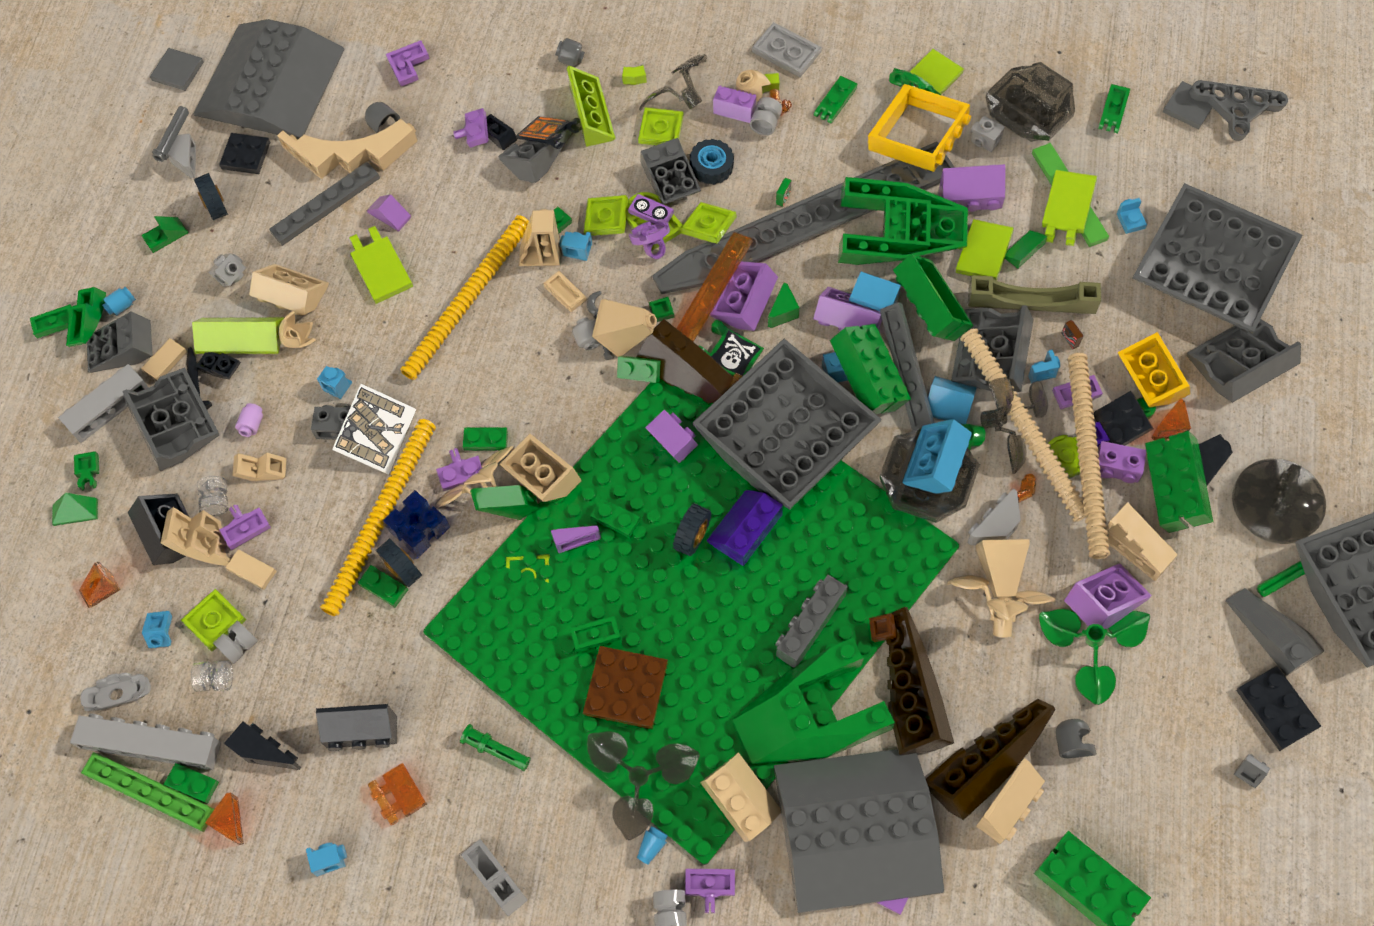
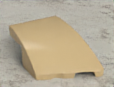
M174 507L167 511L161 544L180 554L211 564L227 566L231 558L226 556L224 549L227 543L220 532L222 528L221 521L204 510L193 518L186 516Z

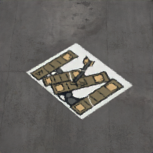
M360 384L332 450L389 475L416 409Z

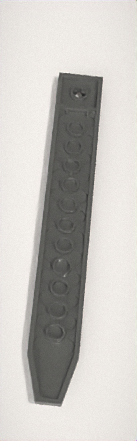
M936 141L920 148V150L933 153L939 143ZM945 155L942 165H938L934 172L895 159L854 178L903 182L925 190L940 183L943 168L955 167L947 155ZM840 183L723 235L718 244L707 241L683 252L652 275V278L661 294L704 286L727 276L733 261L756 263L874 210L840 207L841 188L843 183Z

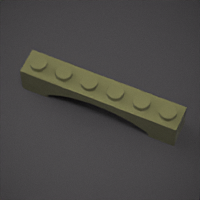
M972 275L968 288V307L1019 310L1022 305H1027L1029 310L1096 314L1101 303V283L1079 282L1075 285L1057 288H1029L1005 284L994 280L992 276Z

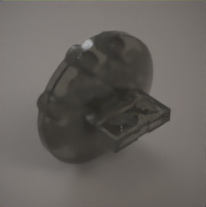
M1273 458L1257 461L1242 471L1233 487L1232 502L1237 517L1251 533L1263 540L1278 544L1295 543L1298 540L1311 536L1324 520L1326 498L1321 485L1308 470L1294 462Z

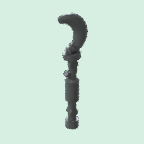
M601 291L592 293L587 299V309L593 314L595 319L598 314L595 301L602 294ZM603 346L605 352L604 359L611 360L613 358L612 352Z

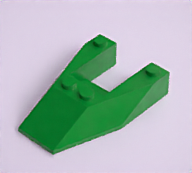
M845 177L841 188L840 207L884 211L883 237L843 233L839 243L838 263L863 265L903 261L910 254L923 257L967 247V207L908 183Z
M854 638L836 644L789 670L733 719L751 764L828 758L893 729L895 722L884 701L837 721L820 685L861 667L863 657Z

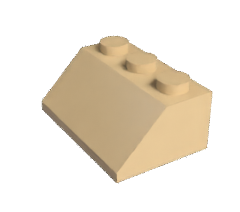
M273 264L252 272L249 295L256 297L260 302L275 304L277 308L294 310L296 315H306L316 309L329 283Z
M531 434L499 464L543 502L566 497L582 481L572 466Z
M739 753L700 782L744 842L751 841L781 814L780 807Z
M1024 758L976 825V827L999 844L1005 839L1011 840L1018 830L1014 827L1018 819L1022 822L1031 811L1028 808L1032 800L1037 802L1044 792L1041 788L1045 782L1044 779L1027 759Z

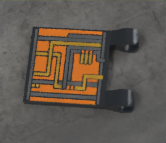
M538 116L520 131L516 138L547 143L556 149H560L565 145L559 142L563 138L561 133L566 128L573 133H578L582 130V127L576 126L580 122L579 118L568 121Z

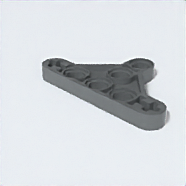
M1204 80L1196 81L1189 90L1191 98L1196 101L1208 102L1228 122L1229 135L1236 141H1241L1250 132V122L1263 112H1279L1288 103L1287 95L1281 91ZM1215 90H1220L1224 96L1216 95ZM1234 93H1240L1243 99H1237ZM1254 95L1260 96L1263 102H1257L1254 99ZM1234 110H1240L1244 116H1237ZM1235 127L1242 128L1244 134L1237 133Z

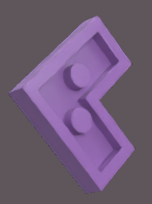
M421 40L386 54L400 86L419 80L413 65L429 59V55Z

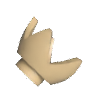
M745 70L737 77L736 90L748 92V94L751 93L752 95L755 94L756 101H759L762 98V86L770 85L771 83L761 72Z
M293 310L280 323L279 339L281 343L288 348H302L313 343L316 339L308 338L313 322L296 324L295 312Z

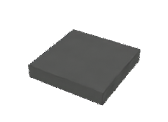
M168 48L150 75L152 81L186 91L204 61L201 57Z
M1182 81L1164 107L1163 113L1199 130L1213 107L1208 102L1196 101L1191 98L1189 90L1192 85Z

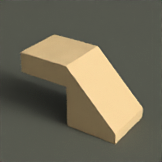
M240 453L234 456L233 476L250 481L285 478L286 458L270 453H266L260 458Z

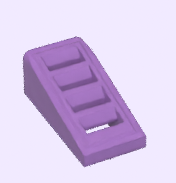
M598 526L551 530L558 553L601 538Z

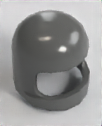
M375 102L366 109L365 121L369 127L378 133L379 127L387 121L389 116L395 122L400 119V116L384 102Z
M1068 719L1058 724L1055 733L1061 758L1089 757L1097 754L1095 745L1082 743L1083 736L1091 731L1085 721L1081 719Z

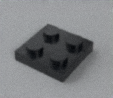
M231 133L219 165L223 170L260 174L271 142L267 137Z
M1132 391L1101 407L1093 414L1095 420L1100 422L1108 436L1109 443L1125 446L1154 430Z

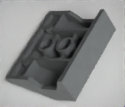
M1022 305L1017 313L1002 314L991 308L965 309L966 315L973 324V327L969 330L978 329L979 332L977 334L982 336L981 340L986 342L985 346H988V351L993 353L992 357L996 358L995 362L1000 364L999 369H1003V374L1007 376L1006 380L1011 382L1009 385L1014 387L1013 391L1021 392L1034 321L1027 305ZM959 338L951 381L992 391L993 387L988 385L990 382L985 380L986 376H983L982 370L978 369L979 364H975V358L971 357L972 353L967 351L968 347L964 346L965 342H962Z
M1260 319L1254 333L1233 326L1187 352V357L1215 391L1233 403L1301 363V343L1296 342L1289 346L1278 339L1272 325Z
M185 367L160 376L155 385L139 392L127 389L122 391L126 404L160 471L183 462L219 436V432Z

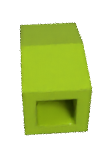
M644 65L623 67V84L637 85L647 83Z
M779 73L765 74L771 84L762 86V94L769 91H779Z

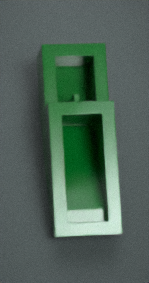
M96 287L78 290L77 305L70 307L66 346L72 347L86 344L91 338L102 316L104 308L102 305L105 303L103 299L106 297V292Z

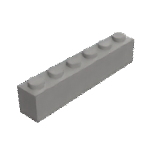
M89 714L88 717L79 715L70 741L71 744L79 749L171 764L177 763L183 766L208 770L214 769L221 742L214 738L215 735L209 732L202 731L198 735L192 734L191 730L185 728H178L177 731L170 730V727L156 724L155 727H148L147 723L141 721H133V724H130L116 717H111V720H105L97 714Z

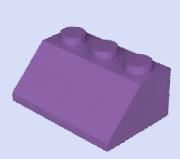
M1005 164L943 168L938 195L967 207L970 212L1002 209L1005 199Z
M733 261L709 315L734 328L755 331L778 276L766 263Z
M827 287L820 295L813 318L819 324L824 326L833 325L838 327L840 331L845 327H861L862 325L875 324L879 330L882 322L880 311L849 301L851 293Z

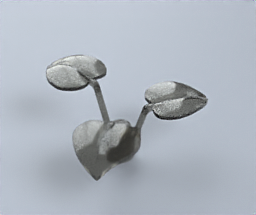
M698 54L693 56L671 72L673 75L679 71L685 80L687 87L681 90L682 95H679L669 86L662 87L649 94L642 102L639 110L641 111L649 100L665 92H671L680 102L684 100L689 109L701 103L702 99L694 88L689 71L692 66H698L699 62H706L707 55Z
M996 378L988 382L987 385L993 394L997 409L983 411L980 420L984 428L995 427V431L1009 433L1007 448L1012 474H1015L1024 464L1027 450L1021 435H1016L1015 431L1002 427L1007 423V415L1011 411L1014 391L1011 382L1007 378ZM1034 381L1029 387V398L1032 404L1025 406L1024 409H1033L1035 417L1042 418L1047 413L1048 400L1042 383Z
M609 731L590 733L587 739L588 753L596 768L610 773L620 764L630 772V782L635 785L634 798L623 796L613 807V820L626 840H632L641 835L652 821V803L645 798L638 799L640 786L648 782L649 775L662 770V776L667 782L672 784L683 783L692 775L700 757L699 752L689 746L668 744L663 746L656 754V761L660 765L659 767L646 770L642 766L632 768L621 760L627 755L628 746L626 740L620 734Z

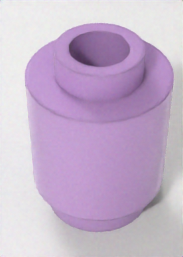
M248 403L242 408L235 426L240 435L245 437L256 435L263 417V410L260 406Z

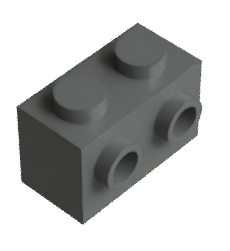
M323 405L322 407H314L311 431L315 438L337 440L351 406L333 407L331 405Z

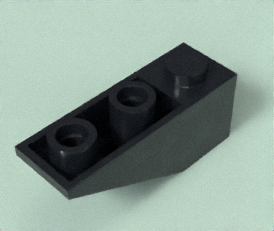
M242 721L224 742L227 747L248 763L295 770L301 769V766L296 763L298 757L288 749L285 753L278 749L281 744L271 736L268 739L264 738L261 735L263 730L254 723L249 726Z

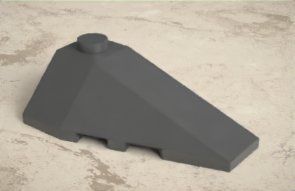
M566 128L561 133L563 138L559 142L565 144L572 132ZM526 140V142L519 146L516 143L511 145L498 157L519 180L536 183L548 172L562 148L556 149L547 143Z
M1246 588L1226 600L1227 604L1286 676L1324 652L1308 631Z

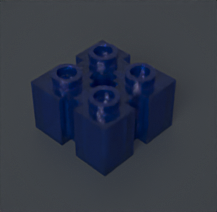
M414 490L402 502L404 508L401 511L395 508L383 520V523L393 536L399 541L403 540L405 546L419 558L431 546L429 540L433 536L439 539L450 528V525L441 512L434 506L430 508L428 501Z

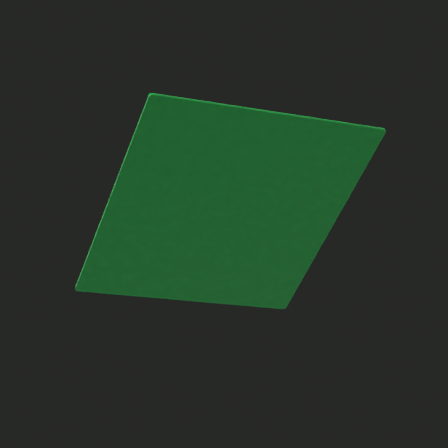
M660 379L657 383L650 382L573 466L582 481L566 497L546 502L541 501L538 504L539 509L526 517L425 627L423 632L431 641L668 835L697 861L707 865L735 829L700 782L739 753L767 790L775 780L773 766L789 763V761L751 764L733 719L785 673L793 669L792 666L776 657L777 646L775 644L782 634L786 635L790 630L788 625L795 615L799 617L803 611L801 606L806 598L813 597L815 594L813 590L820 579L824 581L826 576L830 575L846 585L847 592L845 598L800 664L826 649L851 638H854L863 657L861 667L820 684L832 708L886 641H872L869 618L889 614L903 607H907L910 610L958 550L959 543L841 460L790 510L783 506L781 518L744 566L740 565L709 544L707 539L745 490L760 491L755 489L730 467L693 425V422L712 403L708 404L702 398L693 394L689 395L683 389L676 386L672 387ZM663 410L669 415L674 413L682 421L679 425L683 429L688 427L696 435L694 441L698 446L680 463L645 428ZM601 498L640 516L641 520L630 538L591 519L590 515ZM695 503L710 510L712 514L702 542L692 556H688L673 549V542L683 516L688 508ZM598 526L601 537L599 540L558 553L551 530ZM550 554L549 565H545V559H537V556ZM524 556L523 560H510V569L506 568V557ZM525 568L533 569L536 572V578H534V573L532 571L525 570L521 573V570ZM615 616L621 640L601 646L668 660L653 729L583 714L600 646L576 652L570 628Z

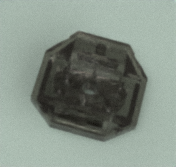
M1042 62L1033 63L1031 66L1011 68L986 92L985 96L989 115L1030 142L1038 140L1049 141L1075 114L1073 83Z
M921 429L904 435L894 436L879 477L892 507L935 523L965 508L980 467L979 462L973 457L968 447L952 491L936 494L902 483Z

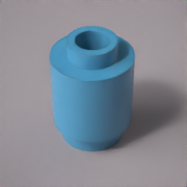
M126 287L118 288L103 299L105 303L102 306L110 315L114 313L117 316L132 306V302L136 299Z

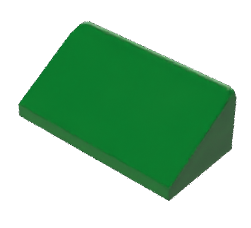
M1029 230L1006 252L1004 259L1019 269L1045 245L1047 236Z

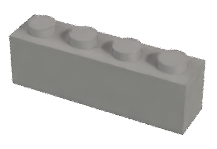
M127 364L108 380L102 382L91 393L85 395L74 406L65 410L58 418L77 440L82 443L128 407L122 391L127 389L139 392L149 387L134 369Z

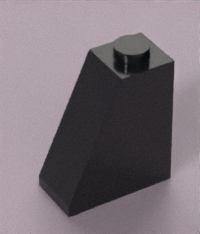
M1221 434L1199 444L1207 486L1233 453L1230 443L1224 440Z

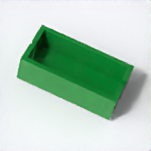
M910 254L893 269L897 276L896 281L906 290V297L916 306V313L926 322V328L930 335L944 340L956 341L973 327L972 322L932 260Z
M875 324L862 325L861 327H845L830 340L856 398L876 415L895 412L911 400L907 388Z
M1185 431L1169 436V441L1161 438L1145 443L1159 525L1168 533L1188 529V523L1196 527L1214 522L1198 439L1190 431Z
M1067 831L1050 851V854L1033 873L1096 926H1131L1135 921V917L1141 913L1151 899L1148 894L1070 831Z

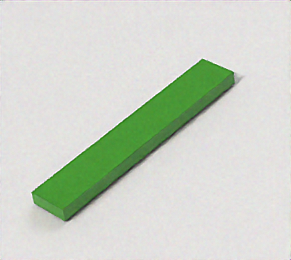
M1051 143L1032 150L1033 157L1051 186L1056 170L1069 172ZM1091 206L1084 233H1081L1089 247L1109 239L1108 233Z
M95 752L92 753L81 774L202 832L206 830L216 812L212 807Z

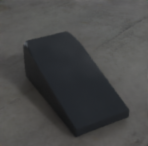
M492 114L486 117L488 138L500 149L505 150L517 141L513 128Z

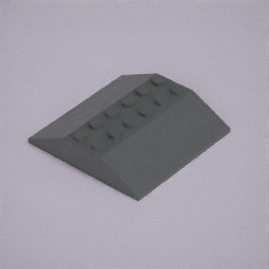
M270 19L239 24L193 114L197 117L276 135L284 131L289 136L292 134L296 139H299L305 135L345 49L337 43L298 25Z
M1184 183L1132 278L1248 332L1254 333L1303 235Z
M784 338L693 422V425L720 457L755 489L767 494L790 510L868 435L882 419Z
M1374 512L1295 542L1311 593L1334 633L1367 668L1374 665Z
M898 749L773 766L798 913L944 893L939 836L929 788L917 753L899 755Z

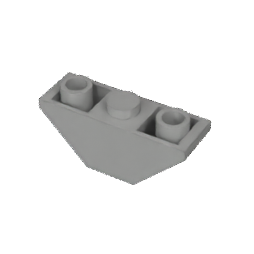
M1014 488L1009 494L1006 492L1002 494L997 501L998 505L995 509L989 508L983 516L984 520L980 525L978 523L973 525L968 532L970 534L968 544L976 545L982 540H1007L1017 530L1021 519L1018 495Z

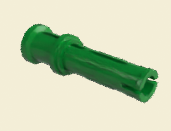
M471 724L467 725L461 735V744L464 745L466 743L476 748L479 753L487 752L521 769L523 772L531 761V757H527L493 740L491 734H484L474 729Z

